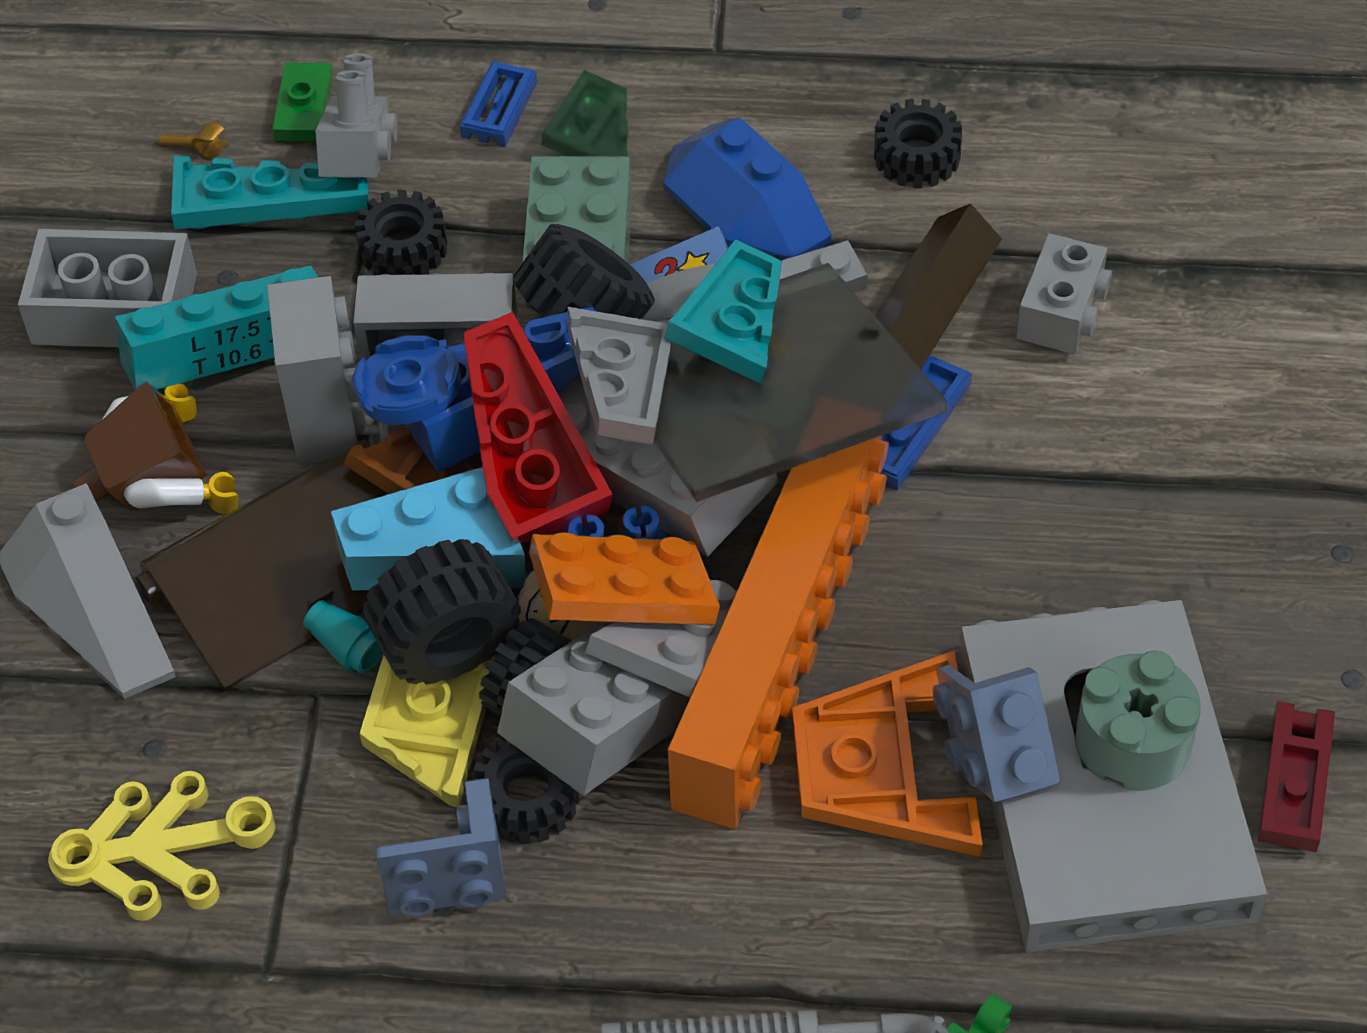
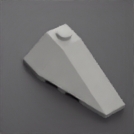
M87 483L35 504L0 551V566L17 602L27 611H33L46 623L48 630L59 640L63 639L81 655L83 662L124 699L175 678L174 669Z

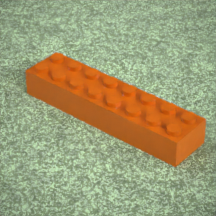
M820 402L668 748L671 810L736 830L743 811L752 812L755 808L762 785V779L758 778L763 763L771 765L776 757L781 739V732L777 731L782 717L786 719H791L792 707L797 705L800 690L799 687L795 686L800 673L808 675L813 667L818 643L814 642L819 629L827 631L830 626L836 603L835 599H832L836 586L845 588L853 564V557L849 556L853 545L860 547L863 545L870 523V516L866 515L870 504L876 506L880 504L885 490L887 476L881 474V471L886 461L889 443L881 440L883 418Z

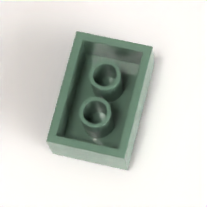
M532 156L523 261L550 224H560L586 233L629 263L632 208L630 157Z

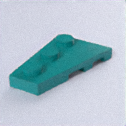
M735 239L670 319L664 338L686 348L692 353L699 354L762 384L768 360L767 352L773 327L772 319L777 300L782 261Z

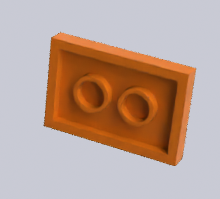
M571 533L532 535L529 555L549 620L716 624L720 605L695 541H686L677 537H666L662 540L637 539L624 535L588 537L576 536Z

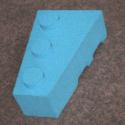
M483 467L331 511L337 548L352 590H370L371 587L378 584L377 579L384 571L390 570L395 565V562L404 556L407 557L413 554L417 549L424 546L430 547L437 542L450 540L453 543L459 539L470 540L471 544L478 542L484 545L485 549L489 550L506 582L509 583V587H524L526 579L525 554L520 543L511 542L487 497Z

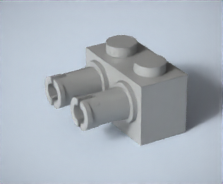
M362 53L350 54L343 59L344 71L336 74L337 96L330 97L316 128L319 177H378L383 161L390 160L391 142H397V114L389 113L388 96L374 95L372 56Z

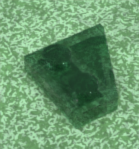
M583 70L543 131L541 145L565 156L627 157V88Z

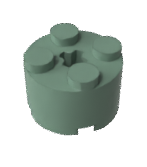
M1156 650L1148 651L1144 654L1117 656L1091 670L1086 676L1082 692L1075 737L1077 751L1085 766L1104 781L1107 776L1116 781L1123 782V788L1136 791L1158 788L1174 780L1183 770L1184 764L1191 754L1200 719L1201 703L1195 685L1187 674L1174 664L1173 659L1168 654Z

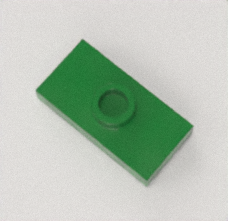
M285 62L272 129L275 141L316 142V128L330 98L333 80L331 63Z

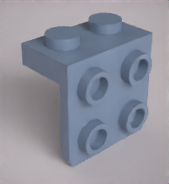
M949 665L937 668L939 684L933 686V698L941 718H947L951 738L946 739L944 745L948 762L954 773L960 772L968 780L971 787H977L993 802L1061 783L1038 674L1035 670L1027 667L973 683Z

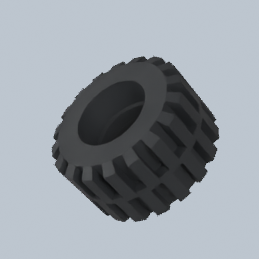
M550 224L513 275V281L522 297L542 318L566 313L568 307L578 309L593 307L596 312L643 319L655 301L648 284L623 258L586 233L560 224Z
M459 539L453 543L450 540L440 541L433 546H424L417 549L407 557L404 556L395 562V565L390 570L384 571L377 579L378 584L370 588L366 596L368 601L363 607V612L366 616L365 620L394 674L400 680L406 679L407 683L418 684L424 682L425 685L457 678L459 675L470 672L479 667L483 662L491 659L497 654L495 650L500 642L505 645L507 634L512 629H517L520 622L518 616L521 614L520 605L489 550L487 551L484 545L478 542L471 544L470 540Z

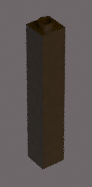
M971 203L937 217L804 424L807 429H809L818 406L822 401L883 418V432L1002 240Z

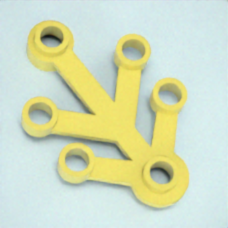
M185 771L173 779L171 790L149 815L152 803L147 788L143 784L134 781L122 784L115 791L114 801L88 830L71 829L57 837L50 850L48 862L52 874L59 882L69 886H81L93 882L122 900L130 917L138 921H146L155 917L161 909L162 901L157 887L147 880L134 881L111 864L134 860L182 890L186 903L191 908L204 910L213 906L220 895L214 874L206 869L196 870L170 853L228 842H235L237 845L249 849L259 848L272 837L275 831V821L271 808L265 800L259 797L248 796L235 801L229 807L225 819L169 829L185 810H196L202 807L208 799V790L203 776L195 771ZM189 786L198 787L194 794L187 796L181 794ZM131 797H141L140 802L136 805H124L126 800ZM147 816L131 836L112 839L126 820L138 821ZM251 824H260V825H261V826H260L259 828H257L256 830H253V831H244V829H245L248 825H251ZM77 857H88L81 863L71 864ZM197 885H210L209 889L203 894L195 895L191 893ZM139 896H152L145 905H133V902Z

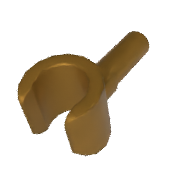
M214 121L208 122L198 134H160L158 137V142L161 146L194 148L201 157L207 160L215 158L229 143L228 140L217 138L223 131V127Z

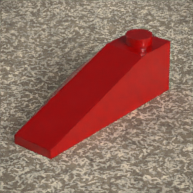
M508 313L464 332L463 339L487 497L511 542H531L533 534L554 535L556 533H568V526L571 520L581 516L582 527L587 526L586 515H594L602 521L606 520L613 494L514 313Z

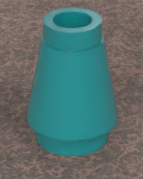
M324 600L315 603L306 614L303 622L304 627L311 632L346 671L356 670L360 674H365L383 656V652L365 619L330 605Z

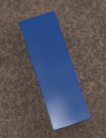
M929 356L882 432L881 440L889 443L886 461L881 471V474L887 476L886 486L898 491L971 385V372L934 356Z

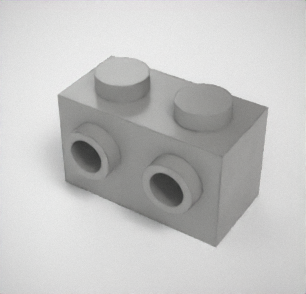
M1048 233L1020 304L1016 339L1076 354L1082 335L1091 337L1099 312V307L1094 306L1096 298L1105 300L1110 287L1113 271L1105 269L1108 248Z

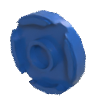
M402 336L381 343L375 347L376 354L367 361L364 356L356 364L352 377L359 407L370 418L386 424H411L433 417L445 410L457 397L462 383V376L455 352L449 346L448 349L439 346L437 339L428 336Z

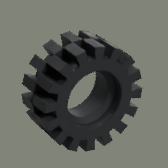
M914 99L905 100V108H902L897 102L890 106V113L884 110L880 114V121H876L874 160H876L877 169L879 171L884 170V177L891 181L895 176H898L897 185L903 187L906 186L908 180L914 181V188H922L923 181L928 180L930 187L938 185L939 176L944 181H947L951 178L952 171H957L961 157L962 124L961 121L956 122L957 115L952 110L945 114V105L938 102L935 108H931V100L922 99V105L915 106ZM909 140H924L932 143V145L926 147H912L904 144L903 142Z
M406 189L397 190L398 197L391 198L389 191L381 193V202L378 203L374 198L367 201L368 210L361 208L357 213L358 220H355L360 259L363 260V265L367 270L372 268L373 275H384L385 272L388 275H413L417 271L420 275L430 274L429 265L436 269L439 267L441 257H445L447 253V238L443 212L440 206L436 207L434 199L429 196L423 201V195L418 191H414L411 197H407ZM398 231H413L417 233L415 236L405 240L386 239L388 235Z
M530 618L528 622L524 620L519 623L517 631L512 629L507 634L506 644L504 645L500 642L495 650L498 653L495 660L490 659L486 666L489 674L483 676L480 683L484 687L479 692V698L483 700L481 704L501 716L508 682L572 640L533 618Z
M505 738L497 739L495 741L497 753H494L488 747L481 753L483 764L476 762L474 768L475 779L473 781L489 779L497 829L499 828L501 839L510 842L515 832L519 835L520 844H530V834L538 833L539 841L543 842L550 839L548 828L552 827L558 834L566 828L565 818L572 821L576 814L575 804H579V792L513 744L508 745ZM522 775H537L545 778L549 784L547 791L543 795L527 801L509 798L504 790L508 782Z

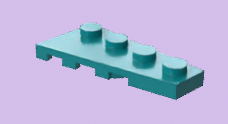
M174 156L171 216L175 230L188 228L204 229L210 226L238 223L254 224L259 221L288 218L303 219L308 216L328 214L346 215L357 212L361 208L368 210L367 201L370 200L369 177H319L318 163L309 162L304 163L299 170L287 169V167L280 164V161L261 160L256 168L234 166L233 159L213 158L211 165L192 164L191 157Z

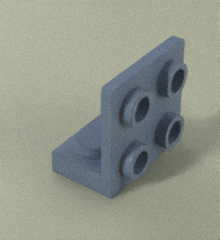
M488 778L465 782L468 805L456 806L460 835L390 845L376 849L377 864L391 915L422 916L437 908L457 905L475 908L487 905L492 900L507 898L499 836Z

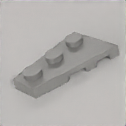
M568 307L566 326L597 435L616 438L626 442L653 445L672 344L671 341L664 338L668 324Z
M710 580L720 605L715 625L613 622L590 635L585 653L691 698L737 591L725 582Z

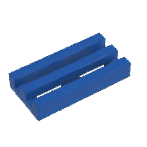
M492 61L460 124L461 138L471 139L473 134H477L479 142L488 143L490 138H496L498 146L506 147L537 84L536 70ZM501 76H507L501 90H498L493 100V106L485 122L479 121ZM519 79H521L499 125H497Z

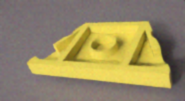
M498 653L491 658V660H495ZM383 655L359 733L362 746L450 806H460L465 782L468 778L487 709L481 704L483 700L479 698V692L484 688L480 685L482 677L489 674V670L486 669L489 660L483 662L476 669L459 675L457 678L425 685L424 682L411 684L407 683L406 679L400 680L394 674L386 657Z

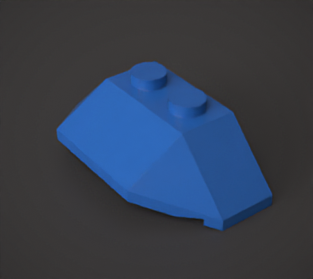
M740 117L711 124L673 146L663 181L664 190L707 230L719 226L728 247L736 239L770 256L779 257V260H785L818 250L832 242V234L802 173Z

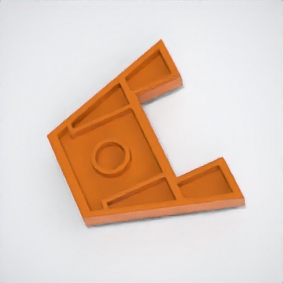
M955 650L792 707V725L802 818L981 857L983 844L975 797L918 800L908 727V712L937 711L933 698V686L939 684L937 668L949 665L958 671Z

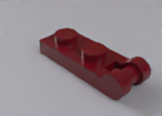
M1277 701L1271 729L1272 736L1258 841L1317 852L1321 839L1335 711L1317 708L1316 713L1294 710L1295 704ZM1291 732L1311 735V739L1291 735Z

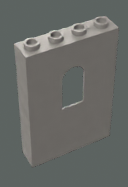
M1150 600L1135 606L1110 609L1093 607L1083 612L1061 615L1044 613L1034 615L1028 619L1003 622L985 620L971 626L961 627L959 663L962 675L973 683L1027 667L1037 672L1061 782L998 802L991 800L1026 953L1259 923L1267 898V891L1182 600L1168 602ZM1156 650L1168 654L1173 659L1174 664L1192 680L1200 697L1201 713L1191 754L1180 774L1174 780L1161 787L1136 791L1123 788V782L1116 781L1107 776L1104 781L1094 775L1089 769H1083L1064 696V688L1073 676L1083 672H1090L1109 659L1121 655L1144 654L1148 651Z

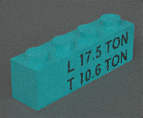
M312 266L289 269L272 276L240 282L230 287L203 294L190 295L184 299L153 307H145L134 312L115 316L121 365L134 390L146 381L157 390L274 358L267 285L319 278Z

